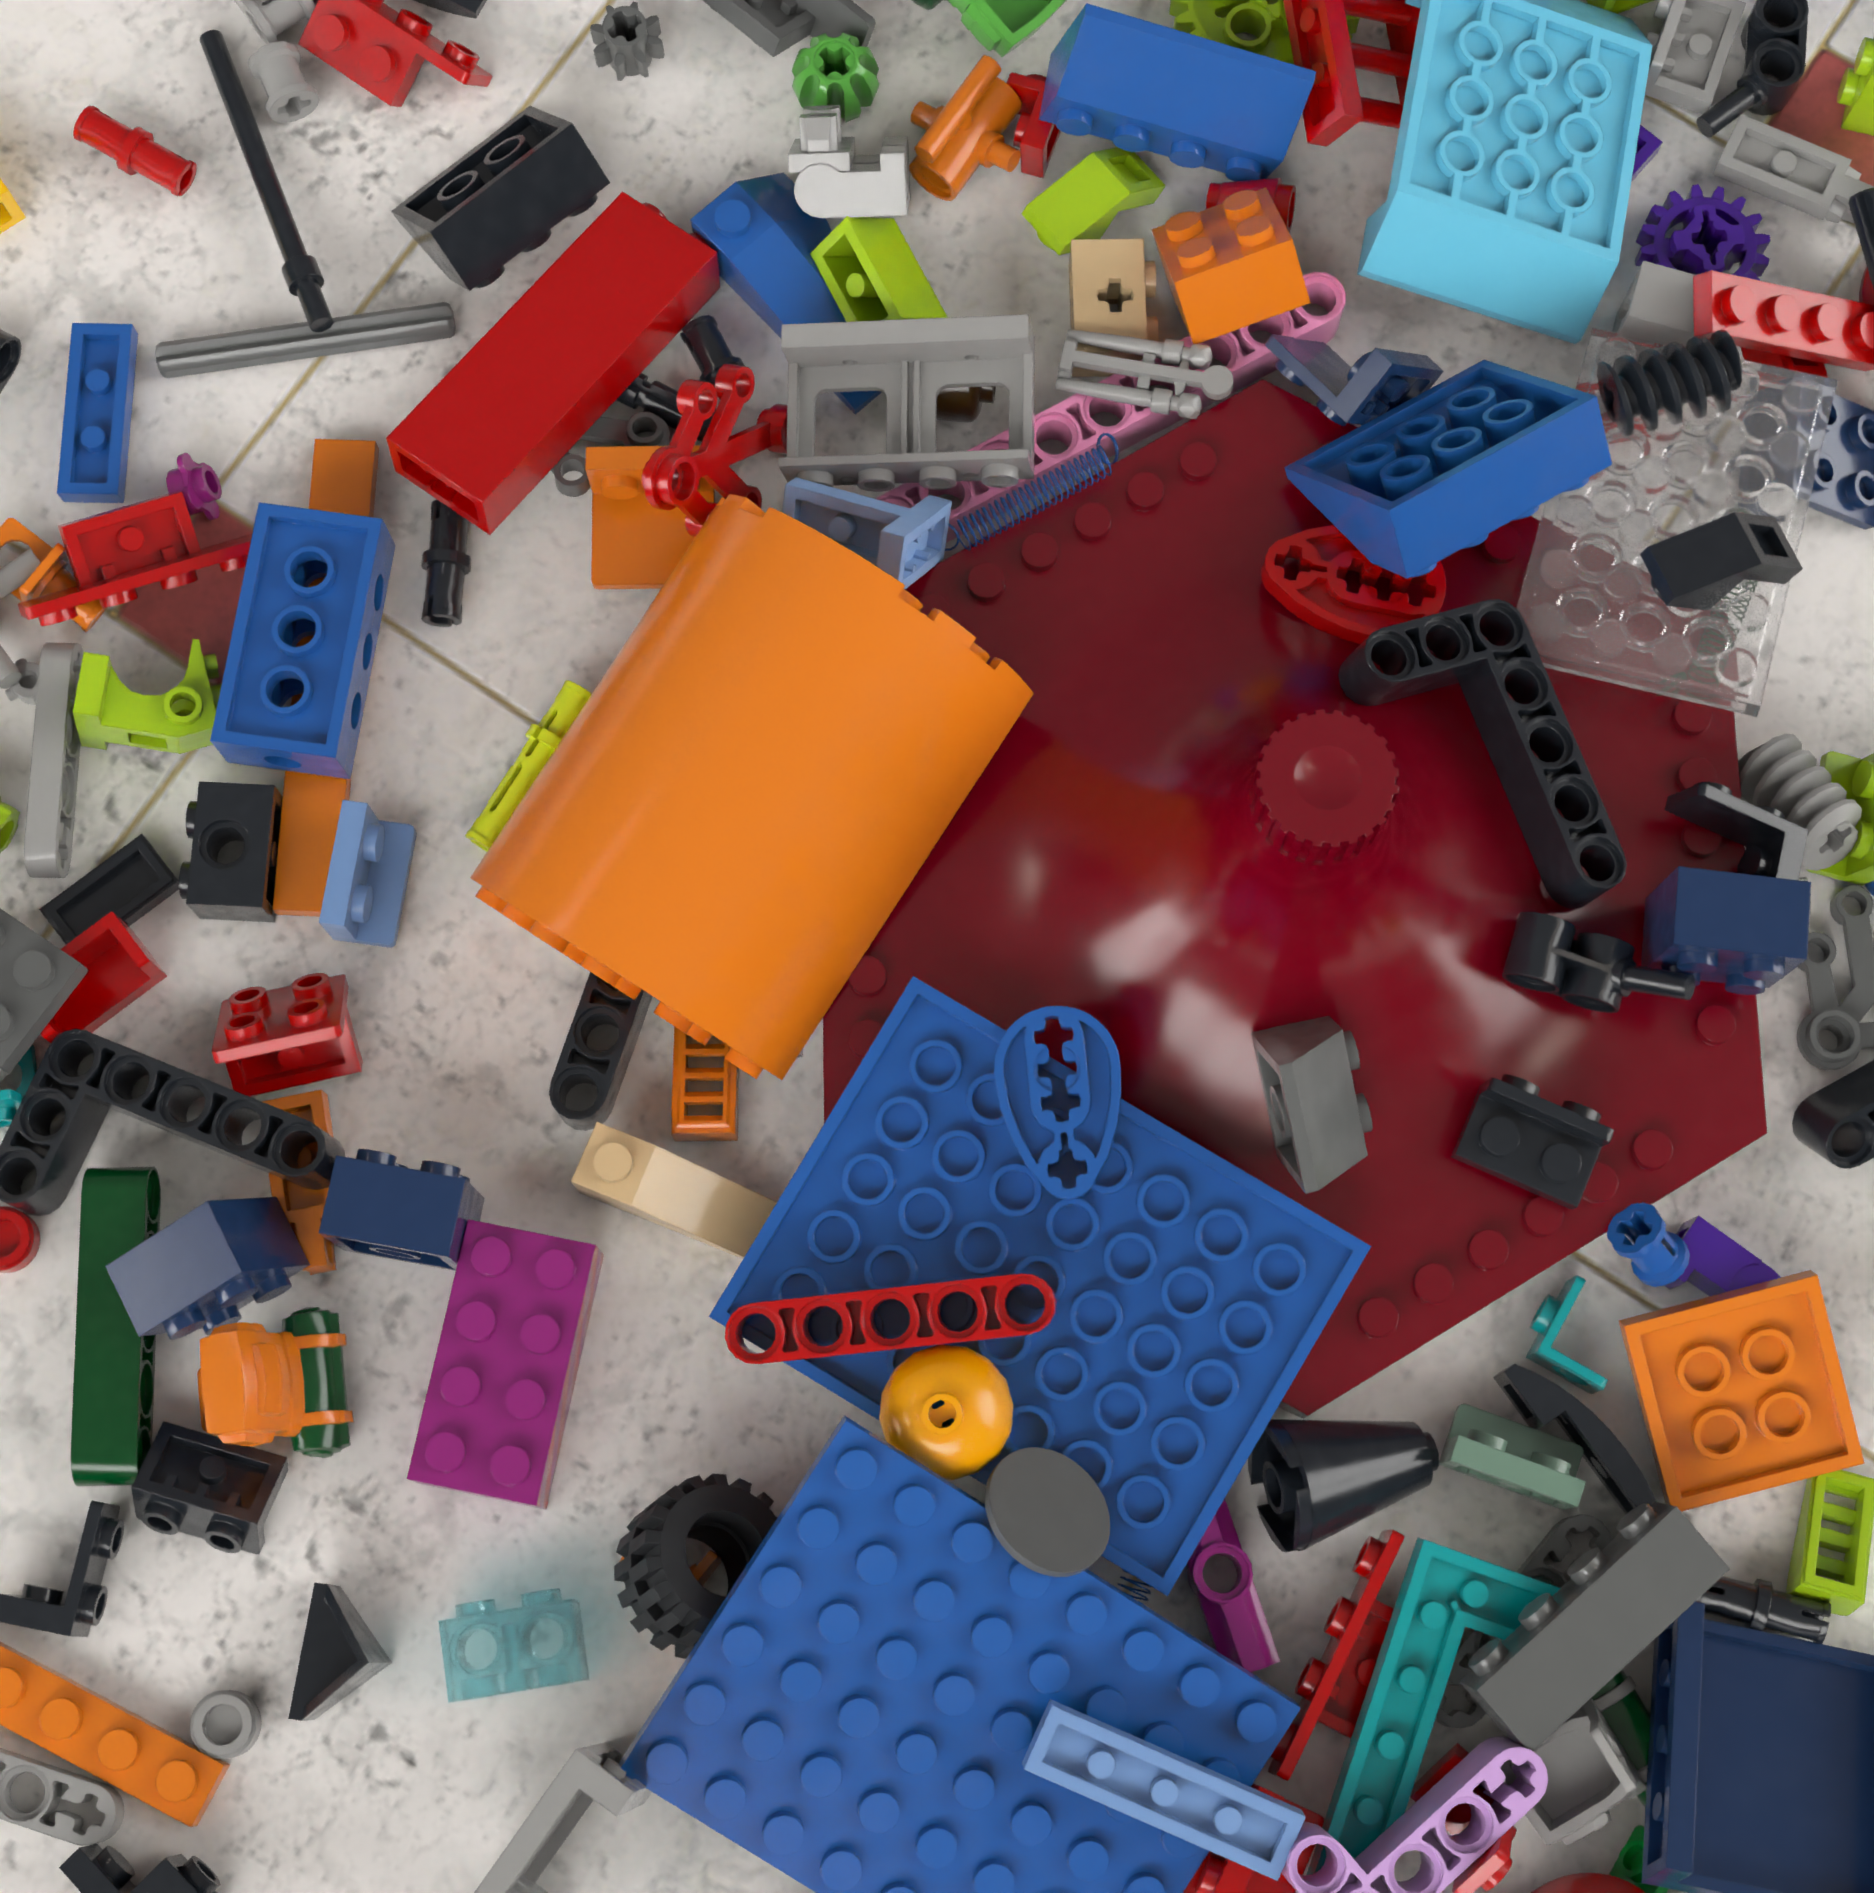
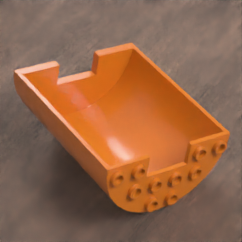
M729 494L726 499L723 497L720 499L470 878L481 885L475 897L633 1000L637 998L641 990L647 992L660 1001L653 1013L704 1046L707 1045L713 1035L731 1047L724 1059L755 1079L765 1069L780 1080H783L1034 693L1022 678L1002 659L994 657L988 665L987 662L990 656L974 643L976 637L944 612L932 608L928 616L921 613L920 610L923 604L904 589L906 585L826 535L774 508L769 507L764 512L748 498Z

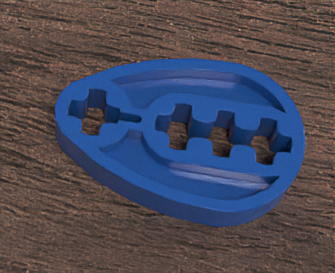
M1068 1006L1042 1007L1026 1013L1007 1029L996 1050L994 1078L999 1106L1009 1135L1025 1165L1049 1194L1058 1199L1073 1200L1083 1197L1092 1189L1111 1150L1118 1125L1121 1102L1120 1057L1117 1046L1108 1030L1090 1014ZM1051 1019L1059 1020L1062 1030H1072L1074 1034L1073 1040L1063 1043L1062 1055L1065 1063H1076L1077 1074L1066 1076L1065 1085L1068 1095L1080 1097V1107L1070 1109L1069 1120L1064 1122L1056 1121L1053 1111L1042 1110L1041 1107L1042 1100L1052 1097L1053 1085L1050 1078H1039L1038 1069L1049 1064L1050 1055L1047 1045L1035 1043V1034L1045 1032L1046 1021ZM1063 1134H1066L1068 1137L1069 1151H1072L1075 1161L1086 1162L1087 1173L1078 1175L1075 1181L1076 1187L1070 1189L1063 1188L1061 1179L1049 1177L1048 1173L1050 1165L1059 1163V1152H1063L1061 1140Z

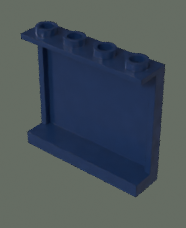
M1694 1602L1654 1639L1642 1883L1688 1893H1874V1655L1704 1619L1705 1603Z

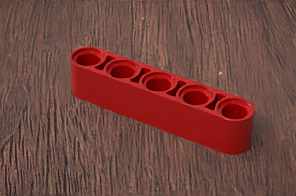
M1021 1273L757 1302L741 1306L731 1314L725 1327V1340L728 1349L735 1358L749 1364H765L1022 1336L1042 1331L1047 1327L1056 1313L1057 1301L1053 1289L1045 1280L1033 1274ZM1024 1284L1033 1285L1038 1288L1045 1300V1310L1042 1316L1036 1322L1030 1324H1021L1015 1321L1009 1315L1007 1309V1298L1011 1291L1017 1286ZM955 1292H964L970 1295L978 1309L974 1324L961 1332L948 1328L942 1321L940 1314L944 1299ZM890 1299L902 1302L910 1314L909 1327L903 1335L895 1339L881 1335L876 1329L874 1322L878 1306ZM824 1306L836 1310L841 1316L843 1323L839 1339L828 1346L815 1342L808 1330V1323L812 1313ZM756 1314L768 1317L774 1324L776 1331L772 1346L762 1353L750 1350L742 1337L744 1324L751 1316Z

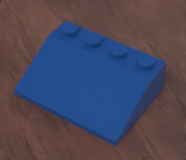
M1482 360L1284 468L1287 478L1371 563L1408 579L1429 573L1437 566L1438 561L1460 549L1481 544L1488 538L1490 532L1508 522L1533 515L1539 509V505L1560 493L1583 487L1589 482V477L1611 466L1612 460L1597 396L1503 365Z

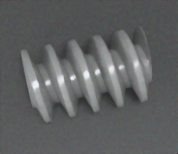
M1783 734L1749 751L1738 761L1741 796L1754 806H1767L1777 809L1784 814L1785 820L1809 830L1802 865L1807 870L1817 871L1831 867L1843 860L1853 849L1858 839V830L1855 826L1861 818L1862 808L1854 799H1846L1847 792L1839 783H1831L1832 775L1823 766H1816L1817 759L1809 750H1802V743L1794 734Z

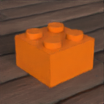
M1267 188L1258 191L1244 190L1236 192L1227 197L1222 204L1198 213L1194 211L1179 213L1171 217L1165 225L1151 229L1170 291L1193 344L1205 342L1310 303L1293 239Z

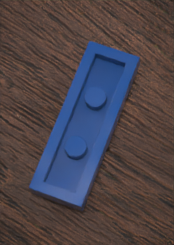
M72 323L57 494L63 502L124 503L138 333L133 324Z

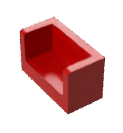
M113 911L61 948L62 951L80 962L89 971L41 1032V1036L52 1043L55 1037L64 1031L80 1029L92 1033L167 977L166 973L134 931Z

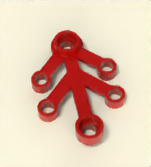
M723 365L716 375L715 387L710 382L693 379L685 380L677 393V408L682 417L669 446L657 449L643 468L642 485L648 502L654 508L666 511L678 507L686 515V530L693 537H696L718 504L706 501L697 491L700 478L704 477L724 499L729 494L748 498L761 508L762 496L759 489L755 486L747 485L729 465L765 449H768L770 452L787 455V405L775 404L771 408L764 409L760 413L756 425L730 436L744 403L749 401L755 387L754 374L746 366ZM717 396H718V398L720 399V402H719V405H718V407H717V409H716V411H715V408H716V405H717ZM715 411L699 450L692 452L704 420L709 419Z

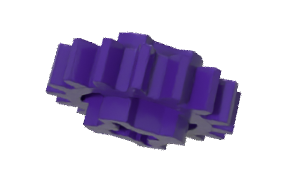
M1699 184L1692 185L1686 200L1674 190L1668 194L1663 207L1655 204L1651 208L1645 220L1647 224L1642 225L1636 238V243L1642 247L1635 258V266H1641L1643 261L1698 275L1711 270L1723 273V271L1730 270L1734 263H1739L1738 270L1732 275L1760 280L1758 277L1762 276L1770 260L1763 255L1771 241L1770 235L1755 234L1763 218L1760 213L1746 217L1741 212L1746 202L1744 197L1741 196L1729 204L1723 201V187L1718 186L1710 198L1703 196ZM1678 223H1683L1682 230H1675L1670 238H1665V234L1669 229Z

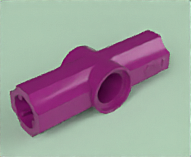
M1224 1499L1186 1564L1188 1582L1192 1591L1197 1596L1214 1649L1249 1672H1254L1281 1661L1252 1579V1563L1242 1550L1232 1517ZM1213 1555L1227 1557L1236 1568V1582L1231 1590L1226 1593L1214 1592L1206 1585L1203 1579L1202 1571L1204 1564Z

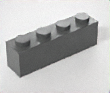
M1646 1502L1632 1509L1618 1523L1616 1528L1620 1534L1602 1551L1599 1548L1587 1551L1571 1565L1567 1572L1571 1579L1553 1596L1549 1593H1544L1531 1601L1519 1614L1518 1620L1521 1625L1503 1641L1499 1638L1491 1640L1471 1657L1468 1666L1472 1670L1459 1682L1507 1738L1532 1751L1538 1748L1730 1570L1677 1506L1654 1502L1650 1506Z

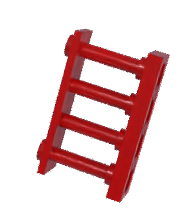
M1283 0L1294 65L1316 71L1313 87L1302 112L1308 144L1327 147L1358 122L1399 129L1420 8L1405 4V0ZM1346 15L1386 23L1390 50L1351 42ZM1355 68L1395 76L1400 104L1361 97Z

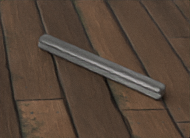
M440 302L332 318L334 321L332 327L323 332H313L308 322H300L160 342L156 345L155 356L161 375L165 378H174L451 338L455 335V319L450 304Z

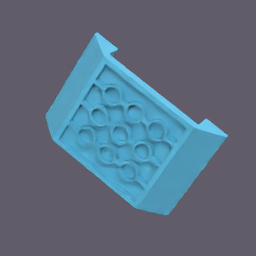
M1405 0V4L1420 8L1387 201L1366 221L1357 275L1577 344L1581 341L1619 263L1653 45L1631 18L1579 0Z

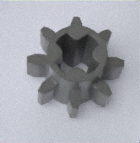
M634 1L630 6H620L617 8H613L610 5L606 6L607 15L603 20V24H592L590 27L593 43L597 45L593 50L596 65L604 67L610 64L616 71L618 81H622L625 76H636L639 74L645 78L648 77V67L651 64L652 58L660 59L664 58L665 55L663 42L658 38L661 34L658 16H650L645 19L644 15L639 11L638 3Z

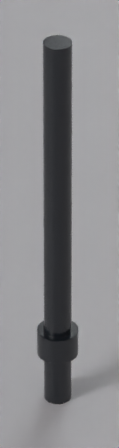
M218 30L206 31L201 35L200 43L285 263L282 266V273L289 292L294 296H298L311 331H326L332 327L334 321L321 290L324 285V279L315 257L308 255L223 35Z

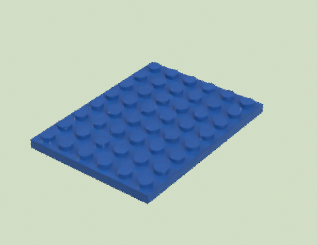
M913 976L709 1317L726 1327L731 1314L739 1307L750 1303L1021 1273L1033 1274L1045 1280L1053 1289L1057 1303L1056 1313L1051 1323L1042 1331L1030 1335L939 1344L968 1347L990 1359L1006 1378L1014 1405L1012 1431L1001 1453L981 1471L969 1476L986 1485L991 1472L997 1464L1010 1453L1023 1448L1038 1447L1050 1449L1072 1459L1092 1477L1103 1494L1108 1507L1110 1536L1106 1549L1101 1556L1168 1596L1371 1246L1122 1099L1120 1102L1118 1125L1111 1150L1092 1189L1083 1197L1073 1200L1058 1199L1049 1194L1025 1165L1009 1135L999 1106L994 1078V1059L999 1042L1006 1031ZM1050 1057L1049 1064L1038 1069L1039 1078H1050L1053 1085L1052 1097L1042 1100L1041 1107L1042 1110L1053 1111L1056 1121L1064 1122L1069 1120L1070 1109L1080 1107V1097L1068 1095L1065 1085L1066 1076L1077 1074V1072ZM1063 1134L1061 1137L1063 1152H1059V1163L1050 1165L1048 1173L1049 1177L1060 1178L1063 1188L1070 1189L1076 1187L1075 1181L1078 1175L1087 1173L1086 1162L1075 1161L1072 1151H1069L1068 1137L1066 1134ZM1024 1284L1017 1286L1011 1291L1007 1298V1309L1009 1315L1015 1321L1021 1324H1030L1036 1322L1042 1316L1045 1310V1300L1038 1288L1033 1285ZM955 1292L944 1299L940 1314L942 1321L948 1328L961 1332L974 1324L978 1309L970 1295L964 1292ZM896 1299L884 1301L875 1312L874 1322L876 1329L887 1338L895 1339L903 1335L910 1324V1314L907 1307ZM824 1306L812 1313L808 1323V1330L815 1342L823 1346L832 1345L839 1339L842 1333L843 1323L841 1316L836 1310ZM762 1314L751 1316L743 1326L742 1337L764 1351L768 1350L775 1340L776 1331L774 1324L768 1317ZM936 1345L783 1362L879 1420L881 1393L893 1370L914 1352ZM940 1400L934 1403L933 1409L944 1405V1401ZM950 1418L943 1422V1427L947 1424L950 1426L954 1419Z
M844 1415L619 1762V1766L626 1772L625 1776L632 1780L637 1779L647 1786L646 1789L816 1893H1183L1209 1853L1208 1850L1024 1770L1022 1761L1049 1700H1054L1249 1787L1252 1786L1301 1707L1289 1696L1087 1569L1079 1574L1068 1577H1052L1040 1574L1022 1565L1004 1549L996 1538L989 1524L984 1503Z

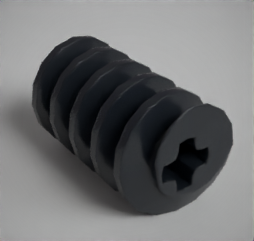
M1721 329L1714 332L1710 340L1700 335L1692 337L1687 341L1685 347L1678 342L1669 343L1664 346L1661 354L1655 349H1646L1639 354L1637 361L1629 355L1617 358L1613 367L1601 361L1597 364V379L1601 399L1610 420L1616 422L1621 434L1628 438L1634 434V417L1640 416L1649 432L1658 428L1659 410L1664 409L1669 421L1673 425L1682 422L1683 404L1685 403L1689 404L1697 419L1706 416L1708 397L1713 398L1721 412L1731 409V391L1740 388L1742 383V366L1740 354L1734 340L1727 331Z

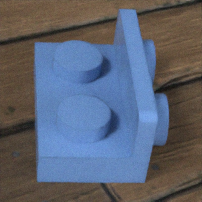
M342 800L319 923L333 940L392 948L396 945L417 832L410 824L378 820L368 803Z

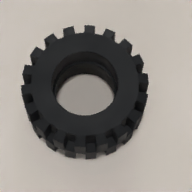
M714 1473L705 1480H702L700 1475L688 1478L680 1485L672 1487L646 1507L626 1527L630 1532L620 1539L616 1553L623 1556L624 1559L614 1566V1581L624 1582L626 1589L617 1596L622 1609L632 1606L637 1617L631 1620L630 1623L637 1632L640 1633L646 1628L654 1634L650 1644L661 1651L672 1644L675 1645V1657L686 1659L727 1597L712 1593L696 1580L686 1559V1539L692 1538L705 1543L722 1558L721 1560L728 1577V1595L778 1518L769 1508L774 1502L773 1499L765 1492H762L757 1497L750 1493L752 1483L738 1478L728 1485L726 1474Z

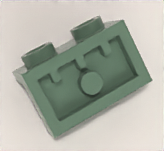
M1461 1404L1456 1408L1439 1465L1561 1510L1579 1506L1586 1481L1576 1478L1583 1455V1448L1580 1445L1468 1404Z

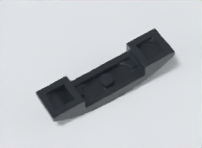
M1517 1364L1509 1366L1493 1377L1529 1427L1538 1429L1555 1419L1569 1439L1583 1448V1458L1625 1515L1642 1503L1647 1502L1651 1506L1654 1502H1657L1641 1470L1613 1432L1576 1397L1556 1383Z

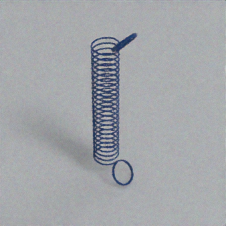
M1103 433L1097 439L1096 450L1094 448L1091 449L1098 466L1103 471L1104 477L1099 475L1093 458L1086 451V458L1097 475L1098 480L1093 478L1083 455H1079L1085 471L1091 478V484L1086 480L1078 460L1073 458L1080 476L1085 481V487L1081 485L1071 462L1067 461L1070 472L1079 484V490L1074 487L1072 478L1064 464H1061V469L1073 488V493L1068 490L1060 470L1055 468L1062 486L1067 491V497L1062 494L1060 485L1053 472L1049 471L1053 484L1061 494V500L1056 497L1046 474H1043V479L1054 496L1055 503L1050 500L1044 484L1037 477L1038 485L1048 500L1049 506L1045 505L1036 484L1031 480V486L1042 503L1043 509L1038 507L1031 489L1027 484H1024L1031 501L1036 506L1037 512L1031 509L1023 489L1018 487L1021 497L1030 510V516L1025 512L1016 491L1012 490L1018 506L1024 513V519L1019 516L1011 496L1006 493L1007 500L1018 517V522L1013 519L1004 498L1000 497L1004 509L1012 520V526L1006 521V517L997 500H994V504L1006 524V529L1001 526L992 505L988 503V508L999 525L1000 532L994 528L987 510L982 506V511L992 527L994 535L988 531L980 512L975 510L977 517L987 532L988 538L982 535L975 517L972 513H969L975 528L981 536V542L976 538L966 516H963L965 524L975 539V545L969 540L961 521L957 519V523L969 543V548L961 541L959 531L957 532L955 527L949 523V527L953 529L957 536V543L951 548H945V551L955 549L959 541L965 549L971 550V545L977 547V542L983 544V539L989 541V535L995 537V532L1001 534L1002 529L1007 531L1008 526L1013 528L1014 523L1020 524V519L1026 521V516L1032 518V513L1038 515V510L1044 511V506L1050 508L1051 504L1056 505L1057 500L1062 502L1063 497L1068 499L1069 494L1074 495L1075 491L1080 492L1081 487L1086 489L1087 484L1092 486L1093 481L1099 482V478L1105 479L1106 475L1111 476V465L1117 462L1119 456L1115 438L1109 433ZM1104 435L1111 438L1115 447V459L1112 463L1109 462L1107 455L1100 445ZM1103 463L1109 465L1110 474L1105 472Z

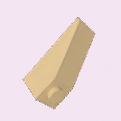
M599 1122L595 1124L571 1180L578 1192L742 1259L777 1203L663 1148Z

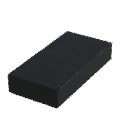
M140 834L39 910L63 942L68 944L111 911L128 926L132 925L178 891L179 880L143 834Z

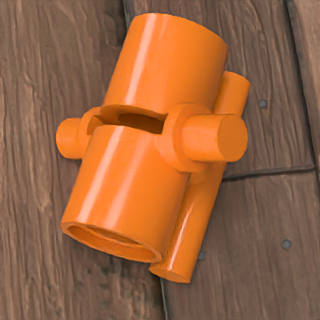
M987 55L981 57L946 106L941 105L935 108L920 101L915 105L911 113V122L926 130V132L914 147L917 155L909 164V171L921 187L935 197L945 201H952L957 197L979 165L986 168L995 165L1007 172H1012L1018 165L1021 157L1020 150L1006 144L1002 134L1021 110L1022 103L1015 91L997 77L1001 72V67L997 61Z

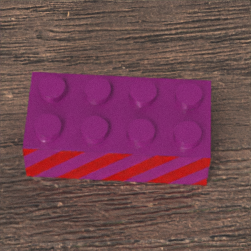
M468 1219L409 1466L408 1480L423 1485L547 1509L604 1254L596 1245Z

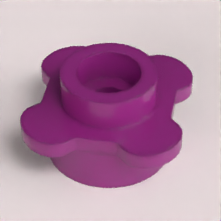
M188 453L178 455V468L172 469L167 473L168 492L182 491L190 516L204 512L209 520L217 519L220 510L216 500L220 499L222 494L217 474L211 466L205 463L198 464L194 462Z

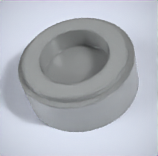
M234 1690L216 1691L207 1695L197 1704L190 1719V1734L194 1744L202 1753L216 1759L234 1758L244 1754L255 1744L261 1730V1715L256 1703L246 1694Z

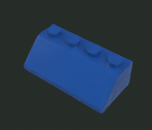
M1086 3L1050 55L1039 120L1053 123L1060 131L1069 135L1084 136L1090 134L1111 140L1116 147L1125 151L1141 152L1146 150L1167 156L1172 163L1181 167L1197 168L1202 166L1223 172L1232 181L1267 179L1285 158L1313 87L1316 71Z

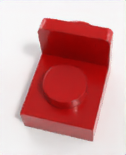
M1012 72L1009 74L1006 84L1015 91L1022 103L1021 110L1018 113L1021 116L1016 126L1013 146L1020 148L1021 172L1044 178L1061 133L1055 124L1039 120L1046 77L1038 74L1024 76Z

